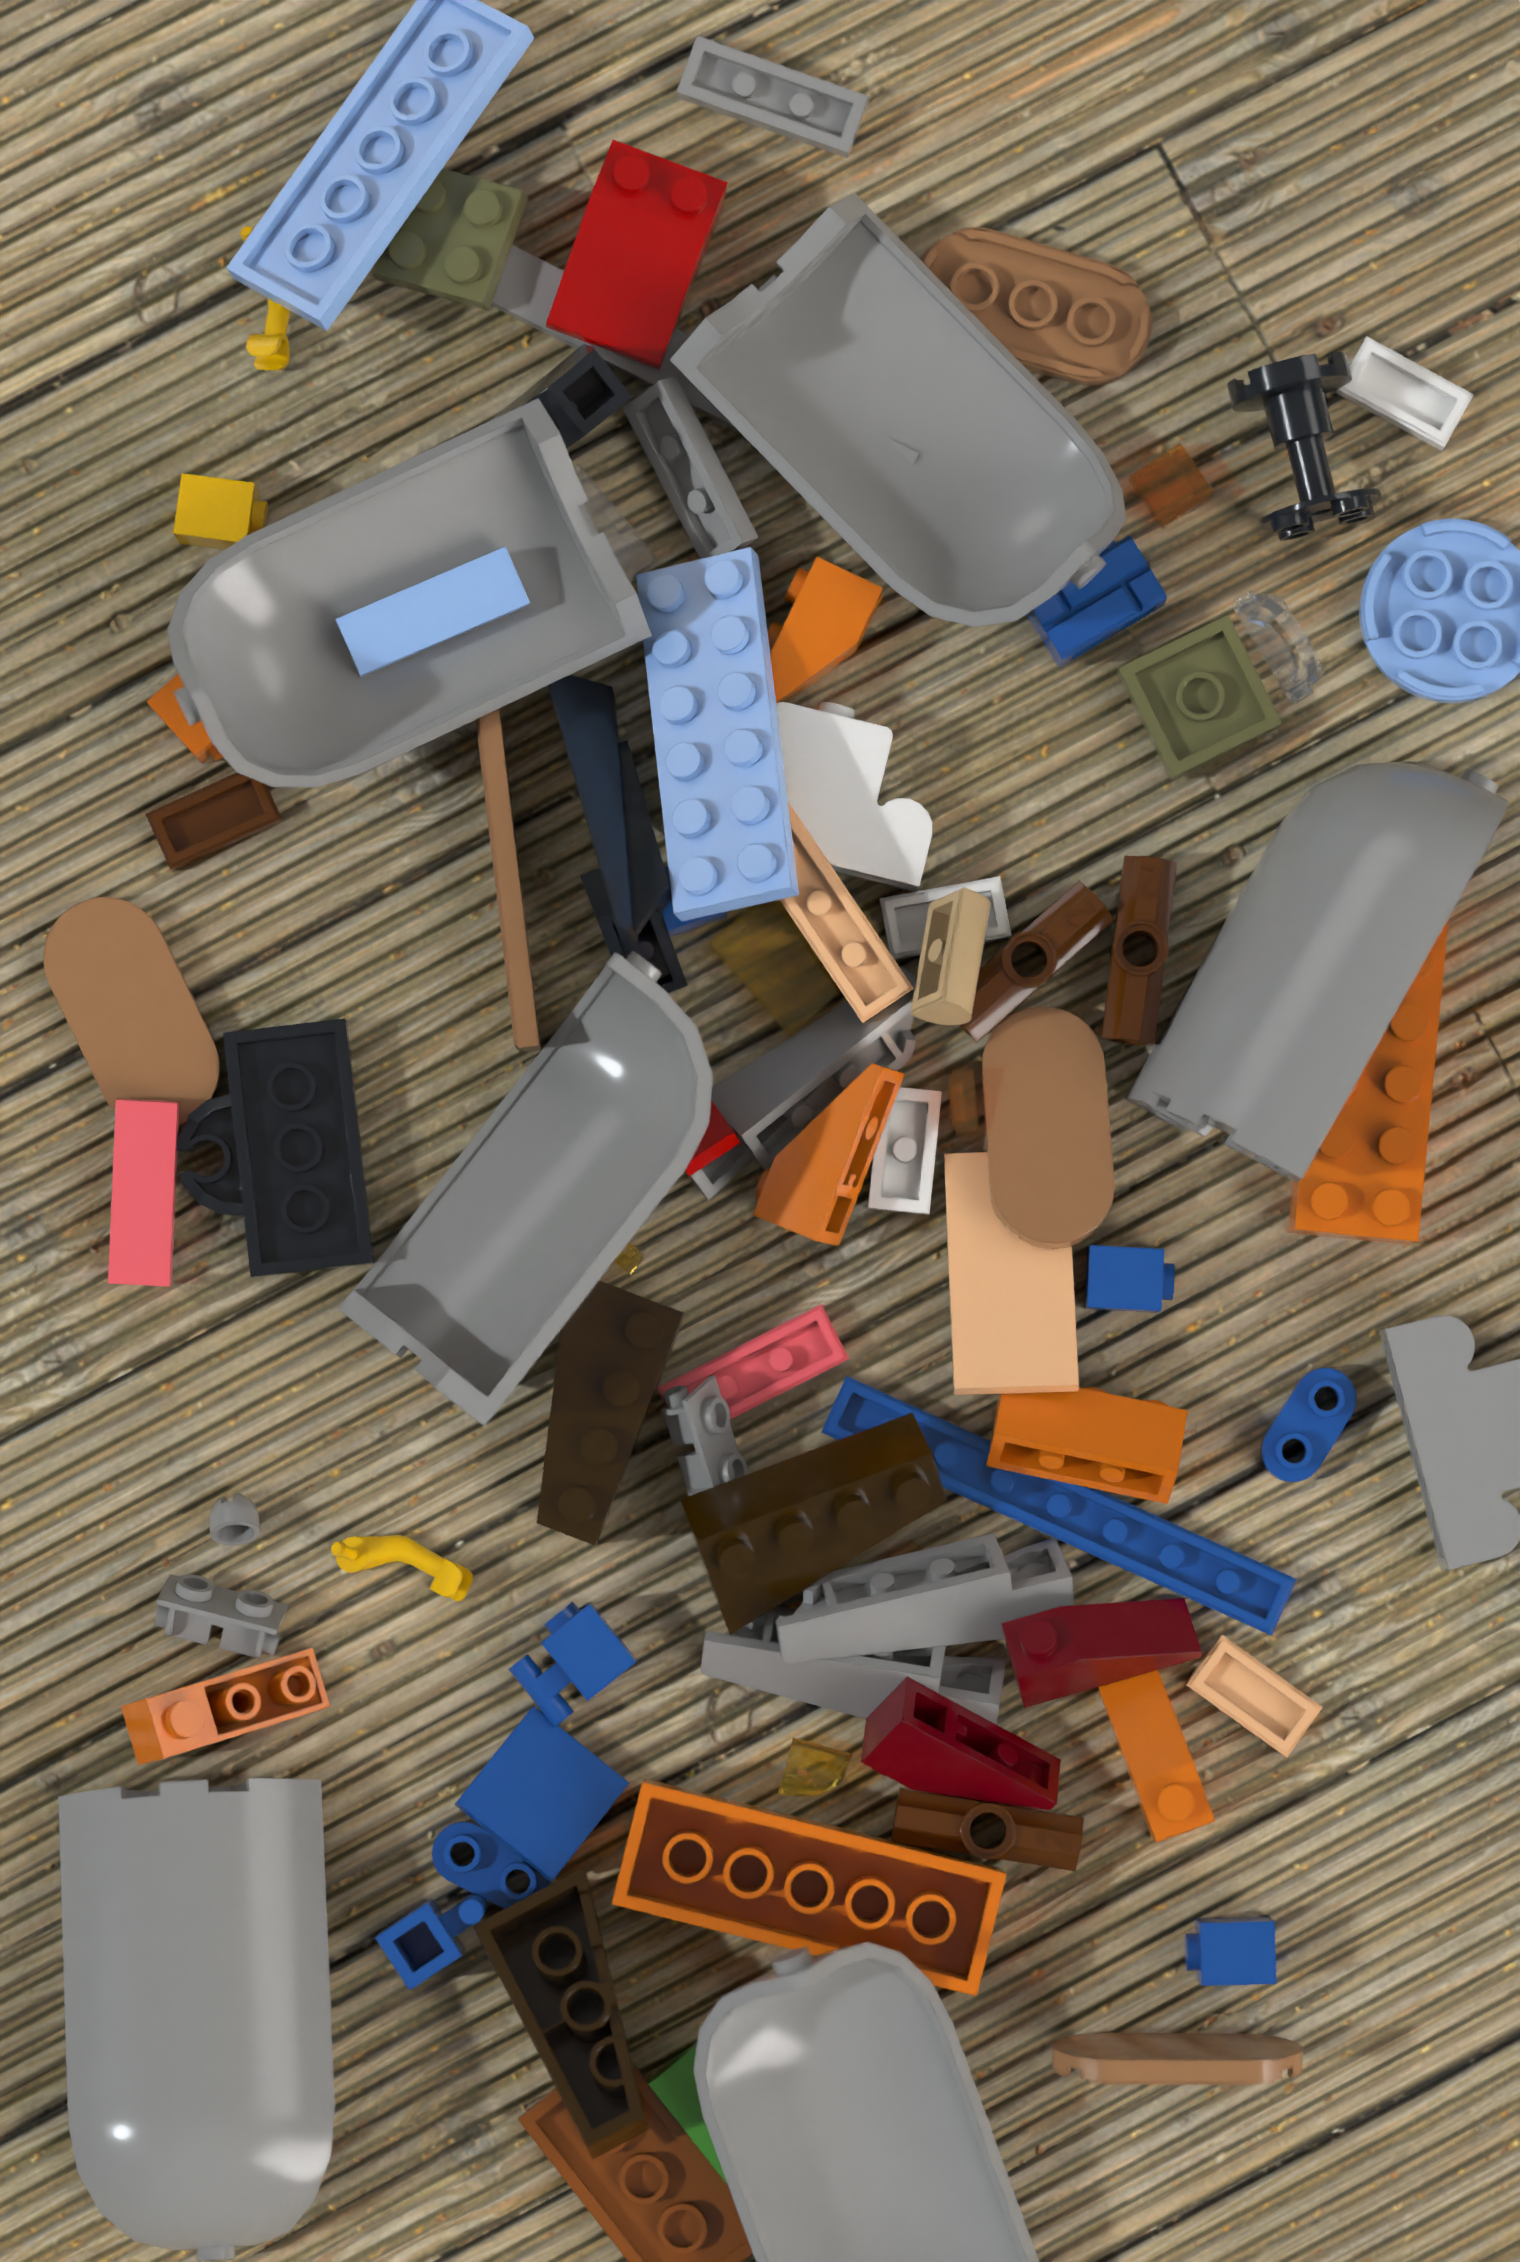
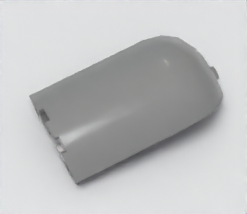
M855 193L830 205L802 237L776 261V265L783 271L778 277L773 275L759 289L750 284L730 302L707 316L670 359L893 590L929 616L971 627L1017 621L1053 597L1071 581L1079 589L1090 582L1106 565V562L1099 555L1116 538L1126 521L1123 490L1104 453L1082 426ZM886 436L920 453L914 465Z
M539 398L245 536L208 560L182 590L167 629L173 663L184 687L173 692L189 726L201 721L212 744L235 772L271 787L317 788L365 773L652 636L633 586L618 562L604 532L598 534L584 503L589 500L576 474L562 436ZM506 546L530 601L529 606L360 678L337 626L336 618Z
M1403 761L1358 764L1311 787L1279 824L1125 1099L1177 1129L1189 1130L1204 1137L1208 1136L1212 1127L1230 1134L1224 1143L1229 1148L1265 1165L1294 1182L1300 1181L1455 908L1499 826L1509 802L1495 794L1498 785L1484 775L1470 769H1466L1462 778H1459L1428 765Z
M634 951L626 959L616 952L612 955L597 979L362 1281L339 1307L341 1312L398 1357L402 1358L408 1349L417 1355L421 1362L414 1370L484 1427L685 1171L709 1125L713 1073L698 1028L666 990L656 983L662 973Z
M249 1778L246 1780V1783L209 1788L208 1780L161 1782L159 1783L158 1791L127 1790L125 1787H112L59 1796L68 2125L77 2172L99 2212L133 2241L169 2250H197L198 2262L234 2260L235 2248L263 2244L289 2232L314 2202L331 2157L335 2096L321 1780Z
M870 1942L840 1948L814 1957L810 1956L808 1948L795 1949L772 1960L775 1971L731 1991L718 2000L699 2029L693 2071L703 2118L756 2262H1039L953 2022L931 1980L901 1952Z

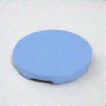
M1440 519L1423 523L1405 532L1380 553L1363 584L1359 604V621L1366 648L1381 672L1404 691L1419 698L1440 703H1462L1483 698L1504 687L1520 672V550L1511 543V539L1496 529L1479 522L1464 519Z

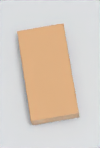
M1220 1634L1185 1683L1186 1686L1285 1757L1289 1756L1323 1708L1222 1634Z

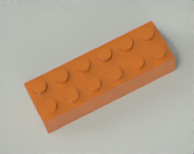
M1449 918L1305 1175L1300 1181H1293L1288 1233L1405 1245L1418 1242Z
M644 1778L612 1904L791 1950L808 1948L809 1953L815 1956L840 1948L870 1942L901 1952L931 1980L934 1986L977 1996L1007 1873L1003 1868L904 1843L892 1842L888 1839Z

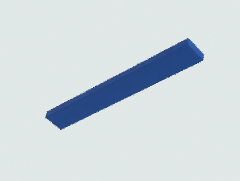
M846 1376L821 1433L840 1440L913 1412L933 1454L943 1488L1272 1636L1297 1579L1100 1490L988 1467L986 1463L990 1446L989 1440Z

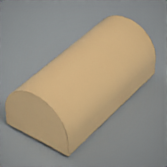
M963 887L929 904L911 1006L912 1016L941 1025H961L971 1020L991 906L990 901L982 894Z

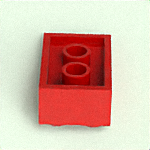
M612 140L591 192L547 318L546 327L660 370L722 213L727 182Z

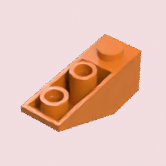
M816 557L810 571L799 567L784 599L793 604V607L783 626L773 622L768 630L776 704L778 702L788 703L857 651L882 599L883 587L819 557Z
M310 1648L121 1706L139 1766L330 1707L314 1650Z

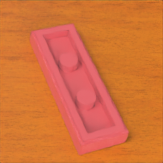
M116 1099L108 1283L165 1287H170L172 1284L178 1154L176 1147L179 1131L180 1101Z
M821 1304L659 1386L657 1389L665 1402L663 1393L668 1389L686 1386L690 1394L709 1376H715L721 1396L729 1407L731 1420L849 1360V1357Z

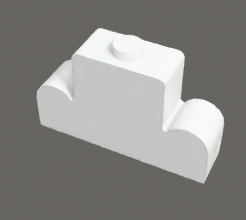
M778 702L776 706L788 802L834 871L839 874L912 892L919 891L932 838V821L929 813L920 803L906 798L893 799L886 802L883 806L877 803L892 745V731L885 726L854 719L855 710L843 705L820 702L818 710L787 702Z

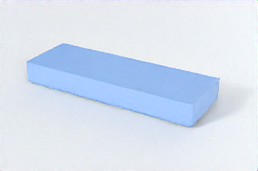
M505 546L336 618V623L361 678L530 605V601Z

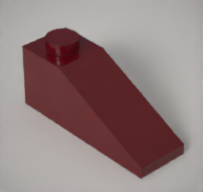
M1185 1598L1059 1606L1001 1623L1007 1653L1024 1708L1203 1657Z
M906 1677L866 1718L861 1763L912 1790L1043 1810H1051L1057 1804L1061 1759L909 1677Z

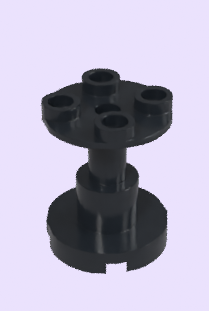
M1331 352V355L1327 357L1329 364L1318 365L1316 353L1281 360L1249 371V385H1245L1244 380H1236V378L1227 383L1233 410L1236 412L1265 410L1274 449L1287 450L1300 502L1274 511L1260 520L1261 527L1267 530L1273 529V533H1278L1280 541L1310 535L1315 532L1314 523L1336 517L1338 518L1339 525H1348L1370 519L1375 516L1372 504L1381 499L1380 490L1374 488L1335 492L1323 440L1334 435L1324 394L1337 390L1352 381L1347 355L1344 352Z

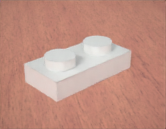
M899 1088L873 1156L868 1209L929 1215L942 1091Z

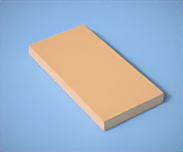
M987 1152L945 1153L944 1179L954 1395L1078 1391L1079 1374L1072 1246L1060 1249H1045L1032 1246L1019 1239V1235L1013 1233L1008 1226L1005 1227L993 1209L990 1196Z

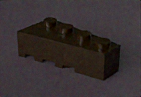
M599 1280L561 1328L537 1524L592 1545L598 1544L685 1317L683 1312Z
M912 1412L680 1499L712 1592L731 1635L946 1502L947 1498L933 1454Z
M585 1867L473 1925L588 2152L592 2159H595L648 2131V2126L591 1885Z

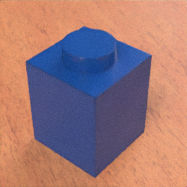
M1090 1245L1087 1247L1084 1309L1158 1313L1162 1310V1300H1173L1175 1264L1164 1263V1249Z
M1271 1917L1195 1918L1196 1933H1185L1186 1971H1197V1981L1201 1986L1277 1984L1275 1921Z

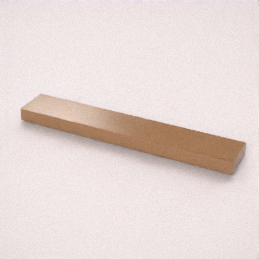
M501 708L476 719L514 1046L520 1053L541 1051L542 1049Z

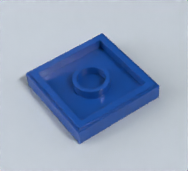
M532 1706L454 1805L547 1880L552 1882L626 1789L629 1782L558 1725L554 1727L542 1712Z

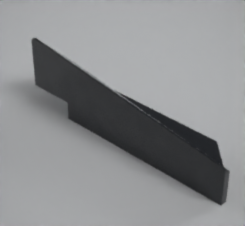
M568 675L548 686L624 955L626 956L632 951L635 952L638 948V934L654 911L662 914L672 899L671 889L628 740L619 742L617 708L613 688L609 685Z

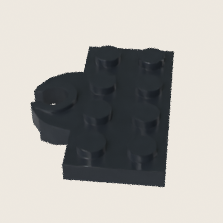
M346 1018L223 1033L230 1094L207 1100L188 1115V1119L178 1136L176 1150L191 1152L201 1143L215 1142L223 1149L225 1156L224 1165L218 1173L209 1177L200 1176L191 1170L179 1173L182 1184L195 1198L197 1203L221 1215L244 1217L250 1276L252 1278L374 1264Z

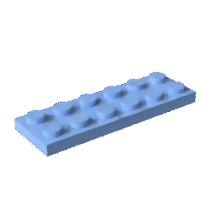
M416 0L226 267L231 276L238 282L328 331L534 40L529 27L479 0Z
M751 547L637 574L638 599L652 635L644 639L643 644L673 913L681 921L798 896L799 889L759 556Z

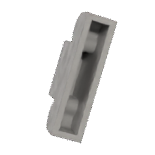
M1449 1315L1434 1316L1380 1330L1381 1342L1441 1569L1451 1570L1498 1558L1511 1552L1520 1540V1515L1516 1507L1508 1500H1503L1501 1495L1504 1491L1520 1488V1358L1470 1371L1467 1365L1472 1361L1475 1352L1474 1337L1466 1324L1460 1319Z

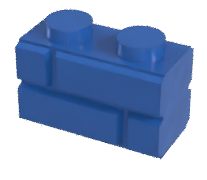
M1130 536L1117 543L1113 540L1099 555L1106 562V565L1083 588L1079 589L1071 581L1057 594L1027 614L1060 668L1165 605L1167 600L1165 591Z

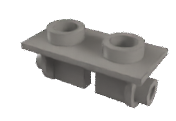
M709 1376L690 1394L686 1386L673 1387L663 1393L665 1402L661 1405V1410L665 1417L673 1445L693 1444L695 1448L694 1451H683L677 1456L687 1486L688 1496L748 1474L746 1462L742 1455L739 1454L730 1425L729 1407L721 1396L715 1376Z
M170 1574L157 1598L156 1605H159L154 1626L165 1628V1635L205 1645L209 1642L212 1625L223 1628L219 1645L220 1649L261 1659L263 1654L275 1656L280 1638L278 1630L289 1605L276 1602L271 1596L261 1591L243 1590L237 1592L214 1586L209 1579L202 1576L189 1574L179 1577Z

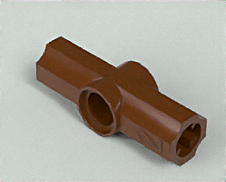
M1125 855L1123 858L1114 938L1110 948L1111 961L1101 1040L1130 1045H1155L1164 965L1169 952L1168 933L1177 862L1148 856ZM1133 935L1147 937L1155 947L1156 956L1154 961L1147 966L1141 967L1130 964L1123 955V942Z
M1079 880L1022 932L1012 937L1005 947L980 968L972 1017L969 1022L959 1025L962 1030L978 1043L1115 921L1106 906ZM1023 946H1031L1039 950L1045 960L1043 972L1036 977L1030 978L1016 973L1011 965V955L1016 949Z
M899 1787L891 1841L971 1854L982 1859L996 1858L1076 1871L1084 1818ZM985 1812L999 1815L1003 1819L1005 1826L1003 1837L992 1846L976 1844L970 1836L972 1821L977 1815Z

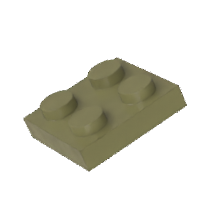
M442 168L375 263L372 274L382 282L489 311L529 198L521 189Z
M1229 615L1131 661L1117 670L1171 780L1281 727L1283 724Z

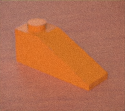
M871 1063L774 1157L771 1167L763 1172L758 1181L755 1191L757 1205L753 1215L814 1241L839 1246L905 1073Z
M1152 1671L1097 1687L1151 1838L1155 1842H1159L1215 1822L1197 1769L1159 1671Z

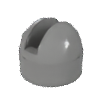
M235 1493L233 1501H228L223 1496L211 1507L209 1517L210 1536L216 1543L237 1546L250 1543L259 1536V1515L255 1504L249 1498L240 1493Z

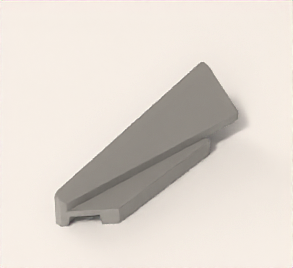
M900 967L915 989L916 978L906 968ZM914 989L864 1023L861 1022L849 1002L846 1001L712 1087L711 1100L732 1128L740 1143L690 1176V1179L708 1200L711 1199L752 1157L764 1171L770 1168L774 1157L871 1063L898 1070L910 1061L916 1044V1038L910 1031L914 1018L911 1015Z
M994 1533L836 1570L803 1590V1603L793 1615L785 1617L780 1615L776 1620L780 1654L784 1663L791 1664L1004 1639L1001 1625L1003 1622L1059 1606L1075 1605L1072 1575L1056 1538L1047 1539L1003 1555Z
M776 1606L731 1635L729 1632L725 1634L715 1633L714 1630L705 1633L701 1672L706 1676L864 1719L906 1677H909L997 1724L1006 1659L944 1656L946 1646L787 1664L783 1662L780 1654L776 1620L780 1615L784 1617L793 1615L797 1609Z

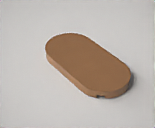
M967 227L954 231L953 234L945 236L930 246L921 258L925 266L1027 370L1079 385H1101L1115 381L1132 370L1140 361L1147 348L1152 331V314L1148 301L1146 302L1145 295L1139 289L1140 286L1130 274L1114 265L983 227Z
M92 898L82 901L65 911L54 923L46 939L43 954L44 970L53 994L104 1098L114 1111L116 1099L118 1098L180 1101L179 1127L184 1126L191 1112L205 1101L213 1099L218 1087V1080H220L221 1058L216 1042L161 930L154 920L141 908L118 898Z
M1031 1007L1018 1011L1004 1019L991 1033L983 1052L981 1078L990 1196L997 1217L1005 1227L1008 1226L1013 1233L1019 1235V1239L1039 1248L1060 1249L1076 1245L1090 1236L1100 1226L1101 1222L1104 1221L1113 1201L1115 1180L1105 1059L1097 1036L1079 1017L1054 1007Z
M1088 2033L1064 2037L1053 2042L1052 2068L1057 2074L1066 2078L1070 2076V2067L1081 2069V2079L1098 2084L1260 2085L1275 2083V2080H1282V2070L1286 2069L1287 2076L1291 2078L1297 2077L1302 2072L1303 2048L1299 2043L1289 2039L1260 2034Z

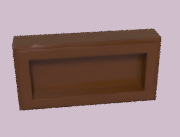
M234 773L145 814L172 872L283 822L268 786L240 773Z

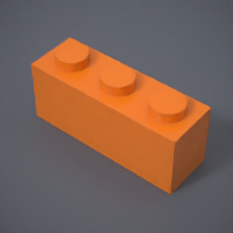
M1079 1387L1078 1391L1000 1394L986 1466L1168 1504L1178 1474L1188 1410L1171 1407L1158 1400L1142 1401L1113 1395L1096 1387Z

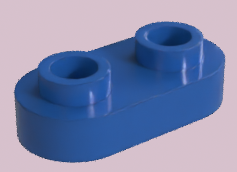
M1319 1368L1306 1373L1299 1379L1261 1442V1460L1266 1470L1272 1476L1286 1482H1298L1311 1477L1319 1469L1352 1416L1356 1406L1355 1388L1346 1375L1335 1369ZM1321 1387H1329L1336 1394V1404L1329 1411L1321 1410L1315 1404V1393ZM1290 1439L1300 1441L1304 1447V1456L1297 1463L1286 1461L1282 1455V1447Z
M454 1822L445 1827L434 1841L432 1859L436 1870L443 1878L504 1909L550 1885L549 1880L475 1822ZM458 1842L469 1843L475 1853L473 1861L467 1865L456 1863L451 1855L454 1844ZM520 1869L529 1875L530 1886L526 1891L514 1892L508 1887L507 1875L512 1870Z

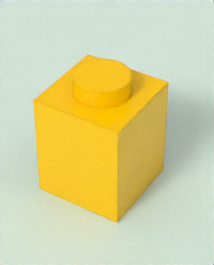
M182 473L173 534L179 544L225 550L245 536L267 526L268 502L259 501L260 492L255 483Z

